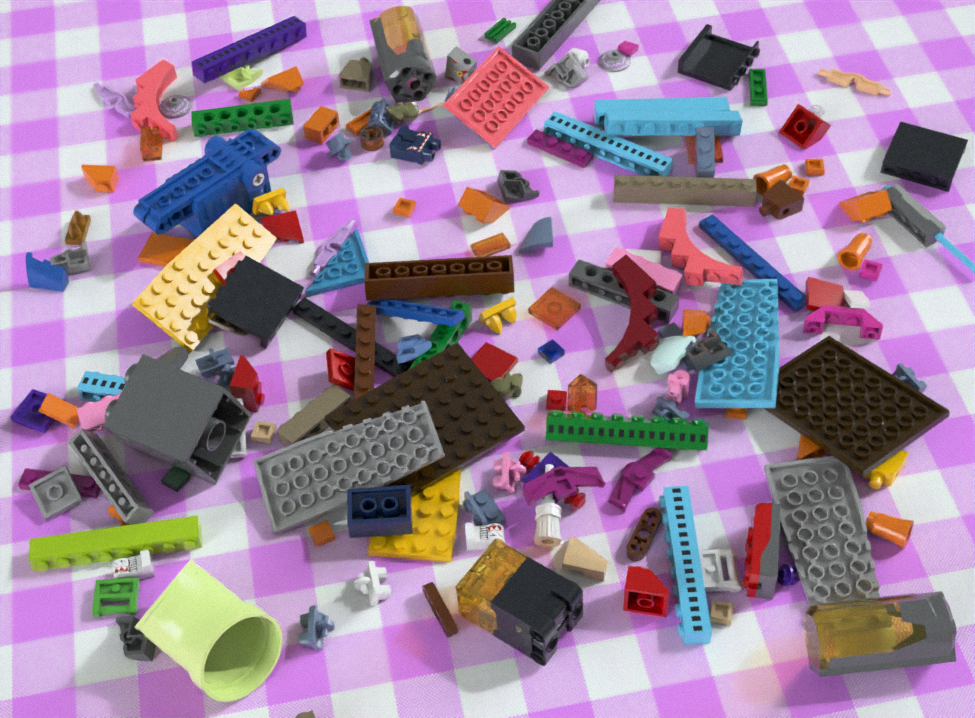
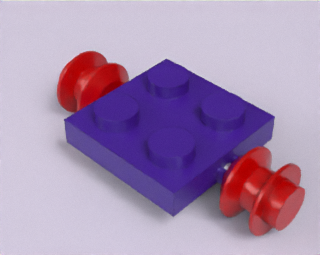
M532 450L522 453L519 458L520 465L526 466V472L528 473L522 479L524 484L544 474L545 465L552 464L554 468L559 466L569 467L551 451L541 461L539 456L533 457L534 452ZM576 487V496L564 498L565 504L571 503L572 510L580 509L586 502V494H578V487ZM553 493V500H555L556 504L559 500L556 499Z

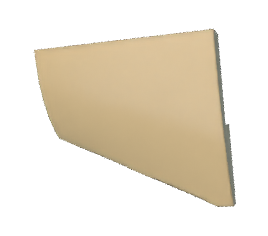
M571 536L562 568L583 572V577L604 581L608 560L576 537Z

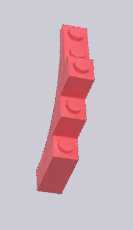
M163 59L135 80L138 93L133 96L136 110L130 113L132 125L136 129H140L143 132H147L150 129L174 142L178 139L176 127L160 113L159 103L164 91L177 78L174 65Z
M668 207L658 236L660 250L672 251V267L685 268V285L704 286L705 281L742 285V267L719 262L701 252L687 235L686 209Z

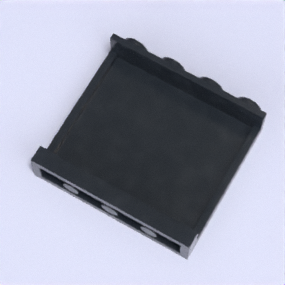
M706 24L678 60L677 73L731 91L734 86L738 85L741 76L745 75L747 68L751 67L754 58L759 56V41L753 47L712 34V25Z
M900 121L883 159L880 173L949 192L961 158L965 153L968 140Z
M245 255L242 261L238 260L233 274L231 272L228 274L225 280L226 284L218 288L216 298L209 301L206 307L209 309L207 317L209 318L212 313L261 339L260 346L267 349L292 311V308L300 299L304 287Z

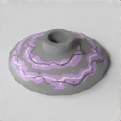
M617 50L606 51L599 58V65L610 72L623 71L631 64L629 55Z
M181 95L170 96L159 105L160 113L168 118L182 117L189 113L192 108L190 99Z

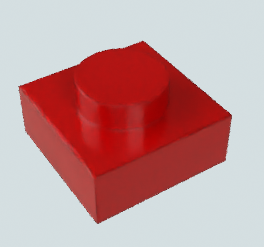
M548 390L546 410L566 411L567 391Z

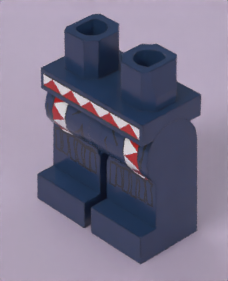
M402 124L389 144L391 158L417 162V164L422 165L424 161L432 162L434 160L435 152L432 150H440L441 140L434 139L431 132H417L410 130L409 126Z

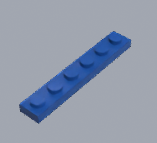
M391 299L371 300L365 304L376 305V315L382 314L389 317L417 320L418 322L442 324L448 327L456 326L465 318L464 311Z

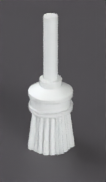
M552 464L545 465V473L554 468ZM551 493L542 500V504L537 505L535 508L537 524L534 542L540 547L561 545L559 526L561 507L555 504L553 493Z

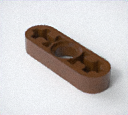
M647 508L643 512L627 544L626 554L632 561H641L645 557L657 533L662 519V514L657 508ZM654 516L655 518H653L651 525H649V518ZM640 531H647L650 533V536L643 538L638 533ZM638 543H639V544H640V551H637L636 553H634L633 550L636 549V547H637V545H638Z
M430 582L423 585L424 596L446 637L449 638L458 634L455 621L435 584Z

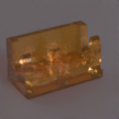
M141 126L140 152L143 161L162 160L163 136L159 133H151L159 131L158 127Z
M580 373L568 385L567 410L570 412L581 411L583 414H586L581 408H587L594 412L597 409L598 384Z

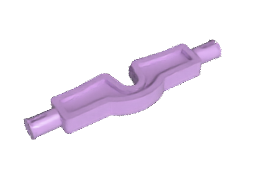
M98 82L93 84L99 96L108 105L114 104L116 111L128 119L131 118L130 113L136 110V108L128 102L124 94L115 92L107 85L102 86Z
M350 219L346 225H341L333 236L324 241L320 254L313 261L314 268L309 272L312 277H316L320 270L323 271L330 259L337 254V251L333 248H340L347 238L351 237L353 234L352 228L356 224L354 219Z

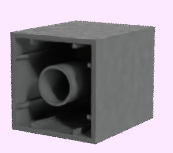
M142 354L139 362L132 364L128 368L124 378L125 387L119 398L112 400L105 411L106 422L103 427L136 451L216 485L252 414L224 387Z

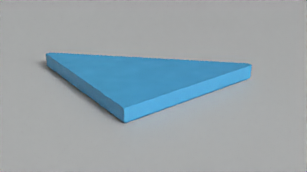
M358 229L353 231L352 236L347 238L342 244L339 252L330 259L326 268L313 280V284L305 290L306 297L364 283L365 263H369Z

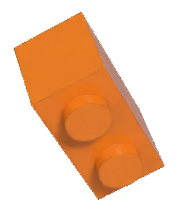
M320 106L311 118L304 123L305 139L323 144L339 125L338 111Z

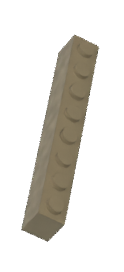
M615 175L613 202L754 207L757 192L756 179Z

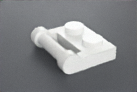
M699 550L705 592H739L741 590V583L737 578L735 550ZM721 559H724L727 563L729 581H724Z

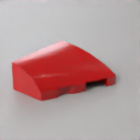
M296 210L261 218L263 227L275 236L276 240L288 242L291 239L298 240L299 244L304 243Z

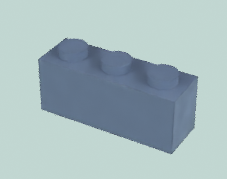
M696 127V177L714 178V127Z

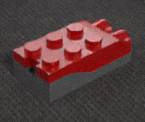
M759 503L755 506L752 527H748L745 551L747 552L744 562V569L746 570L743 588H747L746 597L773 600L778 578L781 504Z

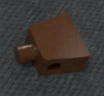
M779 180L763 194L762 207L759 208V212L763 217L771 214L777 220H781L801 212L804 197L784 181Z

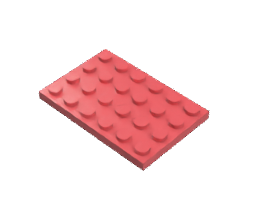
M498 46L443 106L496 149L546 93L549 86Z

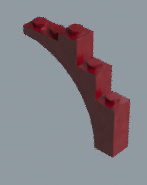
M627 254L612 265L613 275L622 284L628 296L631 313L623 338L617 347L605 358V366L610 373L615 369L621 368L624 362L636 356L639 350L646 354L649 351L655 350L659 344V335L650 326L658 318L657 307L649 300L657 292L656 281Z

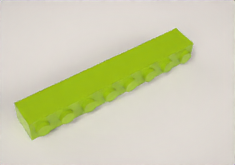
M197 515L32 538L29 543V562L34 571H46L54 568L109 562L121 558L128 559L140 555V551L149 550L151 556L153 554L173 553L174 551L194 550L202 548V527Z

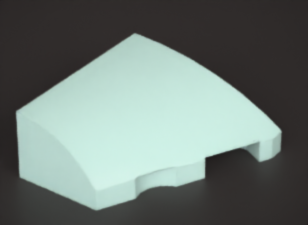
M682 335L659 339V344L654 350L650 363L656 373L659 375L675 369L680 360L686 355L685 348L689 344H695L696 338L694 336Z

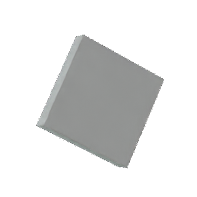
M63 466L29 485L46 521L84 501L67 466Z

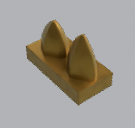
M78 210L74 212L65 237L66 245H81L80 243L85 242L91 223L90 215H82Z

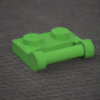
M139 578L96 580L92 607L93 617L99 618L102 615L126 613L138 615ZM130 601L129 605L102 607V603Z

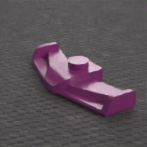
M657 447L638 461L628 463L621 470V476L608 502L626 512L635 489L638 488L643 491L655 478V473L652 471L667 461H671L672 454L664 448Z
M559 466L551 468L550 471L523 484V495L528 506L551 493H554L556 499L560 500L576 496V487L603 488L605 482L597 467Z

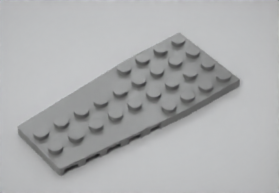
M421 401V404L412 407L408 405L394 413L386 412L383 413V416L375 419H364L363 423L349 424L335 432L330 430L306 438L253 460L273 533L278 535L346 506L347 489L385 487L443 458L445 454L425 401Z
M834 456L764 465V472L773 503L781 504L780 528L810 608L816 613L814 618L821 636L886 627L887 620H885L883 613V600H881L879 594L880 586L878 580H876L874 560L871 557V545L867 539L864 513L850 468ZM879 599L878 604L871 606V601Z

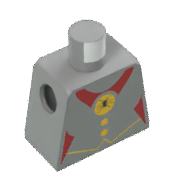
M456 46L447 55L445 78L463 84L476 70L477 60Z

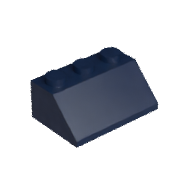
M410 485L347 489V526L350 538L413 534Z

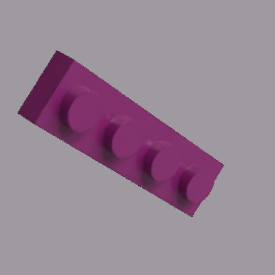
M537 129L527 138L528 145L582 168H585L593 159V153Z
M25 468L18 486L20 489L30 490V484L53 471ZM71 474L82 497L97 499L101 488L92 476Z

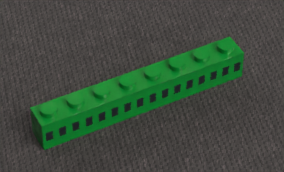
M552 410L547 413L545 440L707 451L709 425L703 419L684 421V418L674 417L672 420H665L661 416H653L650 419L644 418L642 415L624 417L623 414L615 413L611 416H603V413L600 412L586 415L581 411H572L570 414L563 413L562 410Z

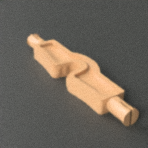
M821 68L818 72V75L827 77V81L844 87H848L851 83H856L857 91L876 96L879 93L889 96L891 93V89L884 88L881 83L868 80L860 74L844 73L834 69L827 71Z

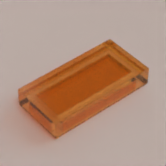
M503 232L470 244L471 250L476 257L491 256L511 248V244Z

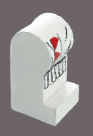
M465 523L467 551L497 548L505 544L504 527L501 524L493 523L484 526H474L473 523Z
M149 550L140 551V555L128 559H117L112 563L114 579L138 577L141 580L155 576L153 560Z

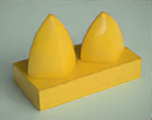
M283 187L253 198L252 212L255 215L261 213L273 215L274 208L289 212L286 191Z
M511 297L481 312L478 318L481 325L486 324L492 331L501 334L502 322L500 316L512 323L516 321L515 299Z

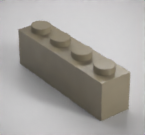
M335 384L325 389L320 396L310 401L305 408L297 412L289 421L282 424L276 430L279 443L287 447L306 438L321 434L330 427L325 421V415L351 402V396Z

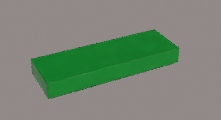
M749 69L750 106H767L766 70Z

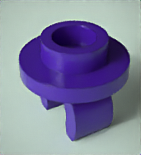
M788 564L781 565L778 569V582L782 586L796 585L800 581L799 577H794L796 568Z

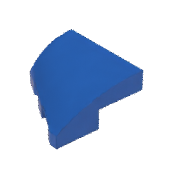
M27 252L26 272L29 286L64 292L69 283L66 269L59 265H54L46 259L43 262L32 257L33 253Z

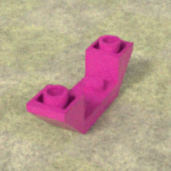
M824 305L805 317L803 333L822 334L824 323L860 326V338L880 340L883 324L863 308Z

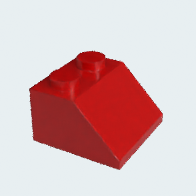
M797 104L779 133L803 150H806L820 141L831 125L807 108Z
M240 355L229 385L230 391L236 399H243V406L248 411L258 412L260 405H263L265 395L261 390L262 382L259 381L258 373L245 356Z
M628 566L623 611L666 618L669 590L651 569H646L642 566Z

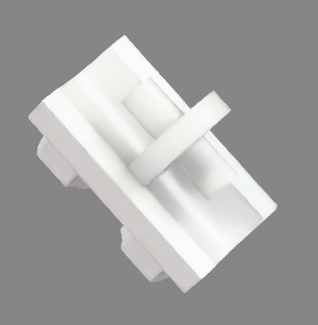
M368 561V569L358 575L359 578L354 581V588L362 591L364 595L368 594L370 606H377L379 600L389 599L391 588L389 584L380 585V582H384L387 578L386 567H376L375 561Z

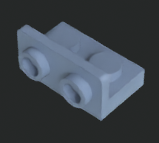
M384 98L372 105L368 126H378L389 136L393 133L395 122L386 110L387 106L392 105Z
M487 489L473 495L469 491L464 492L465 500L463 501V506L467 512H471L473 515L472 518L476 526L493 523L503 525L506 523L505 516Z

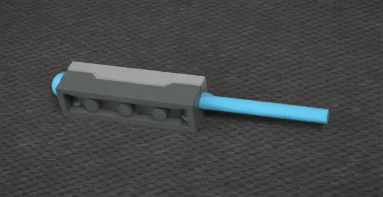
M899 184L894 186L888 185L882 188V190L887 189L892 210L888 211V214L925 247L938 241L975 273V263L944 237L946 226L943 222L938 220Z

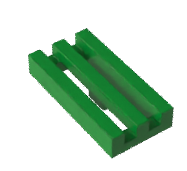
M502 18L486 31L484 36L486 39L498 43L516 28V23H511V20L506 21V18Z

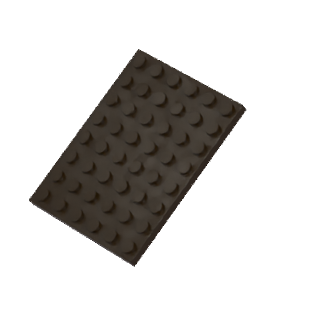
M831 336L821 340L779 368L776 408H764L863 477L948 418L950 410Z
M459 343L450 346L325 415V421L335 432L343 429V426L363 423L364 419H375L383 416V413H394L402 410V407L408 405L412 407L421 404V401H425L445 456L387 485H410L411 497L525 431L523 423Z

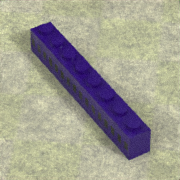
M292 16L191 61L193 76L205 84L307 37L306 23L296 16Z

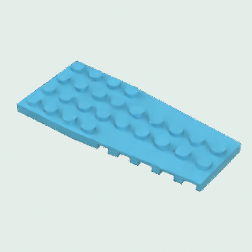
M744 279L742 285L721 283L720 291L717 294L718 300L714 306V316L711 318V327L708 331L713 329L720 336L721 342L729 348L731 355L699 371L695 408H776L780 365L777 279Z

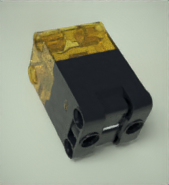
M500 539L493 540L455 586L458 612L465 620L474 623L542 666H546L556 653L558 641L566 631L571 632L583 617V590L577 583L566 579L510 547Z

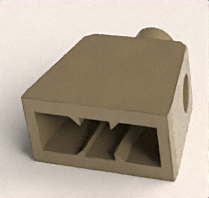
M362 57L360 61L349 60L339 74L340 88L370 92L373 79L372 63L365 57Z

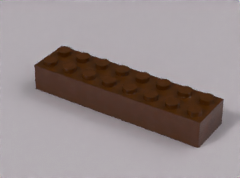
M512 255L365 263L364 284L366 301L513 293L514 271Z

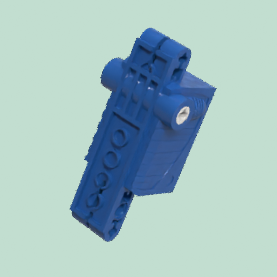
M251 128L234 139H228V141L221 136H214L206 143L204 148L205 155L202 158H199L193 164L191 163L172 177L167 178L164 184L139 199L138 204L134 207L133 215L158 235H162L180 224L194 236L199 237L234 204H237L246 213L250 214L252 213L253 198L271 192L267 165L280 156L281 148L262 133Z

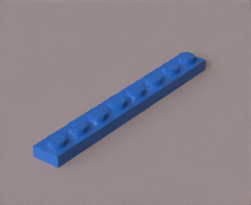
M712 214L699 222V228L757 279H777L778 298L795 313L806 307V295Z

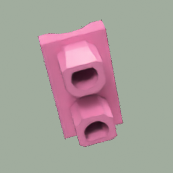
M678 370L673 375L669 374L668 376L669 399H672L676 405H680L682 398H687L689 395L690 376L684 370Z
M504 452L502 459L494 461L493 467L497 474L502 473V475L493 478V485L496 490L506 489L509 494L515 493V481H519L521 477L526 475V468L520 465L519 461L511 460L509 452Z

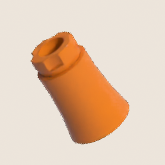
M783 164L768 171L755 174L753 179H756L757 193L763 196L779 180L787 183L792 178V171L788 165Z
M863 232L857 234L838 253L837 258L841 266L848 270L859 269L872 246L871 236Z
M870 511L866 520L867 531L905 549L914 521Z

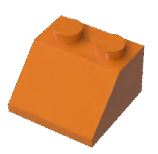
M468 186L458 203V206L463 208L462 211L470 216L472 214L475 215L476 220L484 224L485 222H495L510 208L509 205L486 191Z
M887 189L869 191L839 202L840 207L852 221H860V223L869 222L871 217L874 216L876 218L886 216V212L892 210Z

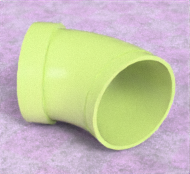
M191 559L134 628L141 631L146 638L188 671L194 684L210 698L221 702L235 701L252 693L271 674L281 653L282 632L275 619L258 606L244 602L206 570L196 565L195 561Z

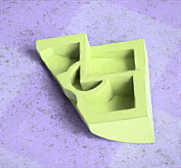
M244 65L220 76V78L237 91H240L257 80L262 75L263 70L261 68L252 70L249 69V65Z

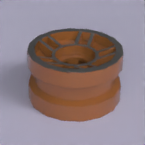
M371 125L364 127L360 131L363 149L377 151L383 147L384 136L383 130L380 127Z

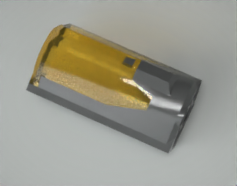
M396 6L389 8L377 18L369 20L384 81L396 104L406 100L421 101L434 88L436 74L420 19L412 7ZM412 78H415V80L410 83V88L412 90L408 89L406 86L407 81Z
M942 591L812 604L804 615V635L809 669L821 677L957 662L955 652L956 624L950 606Z

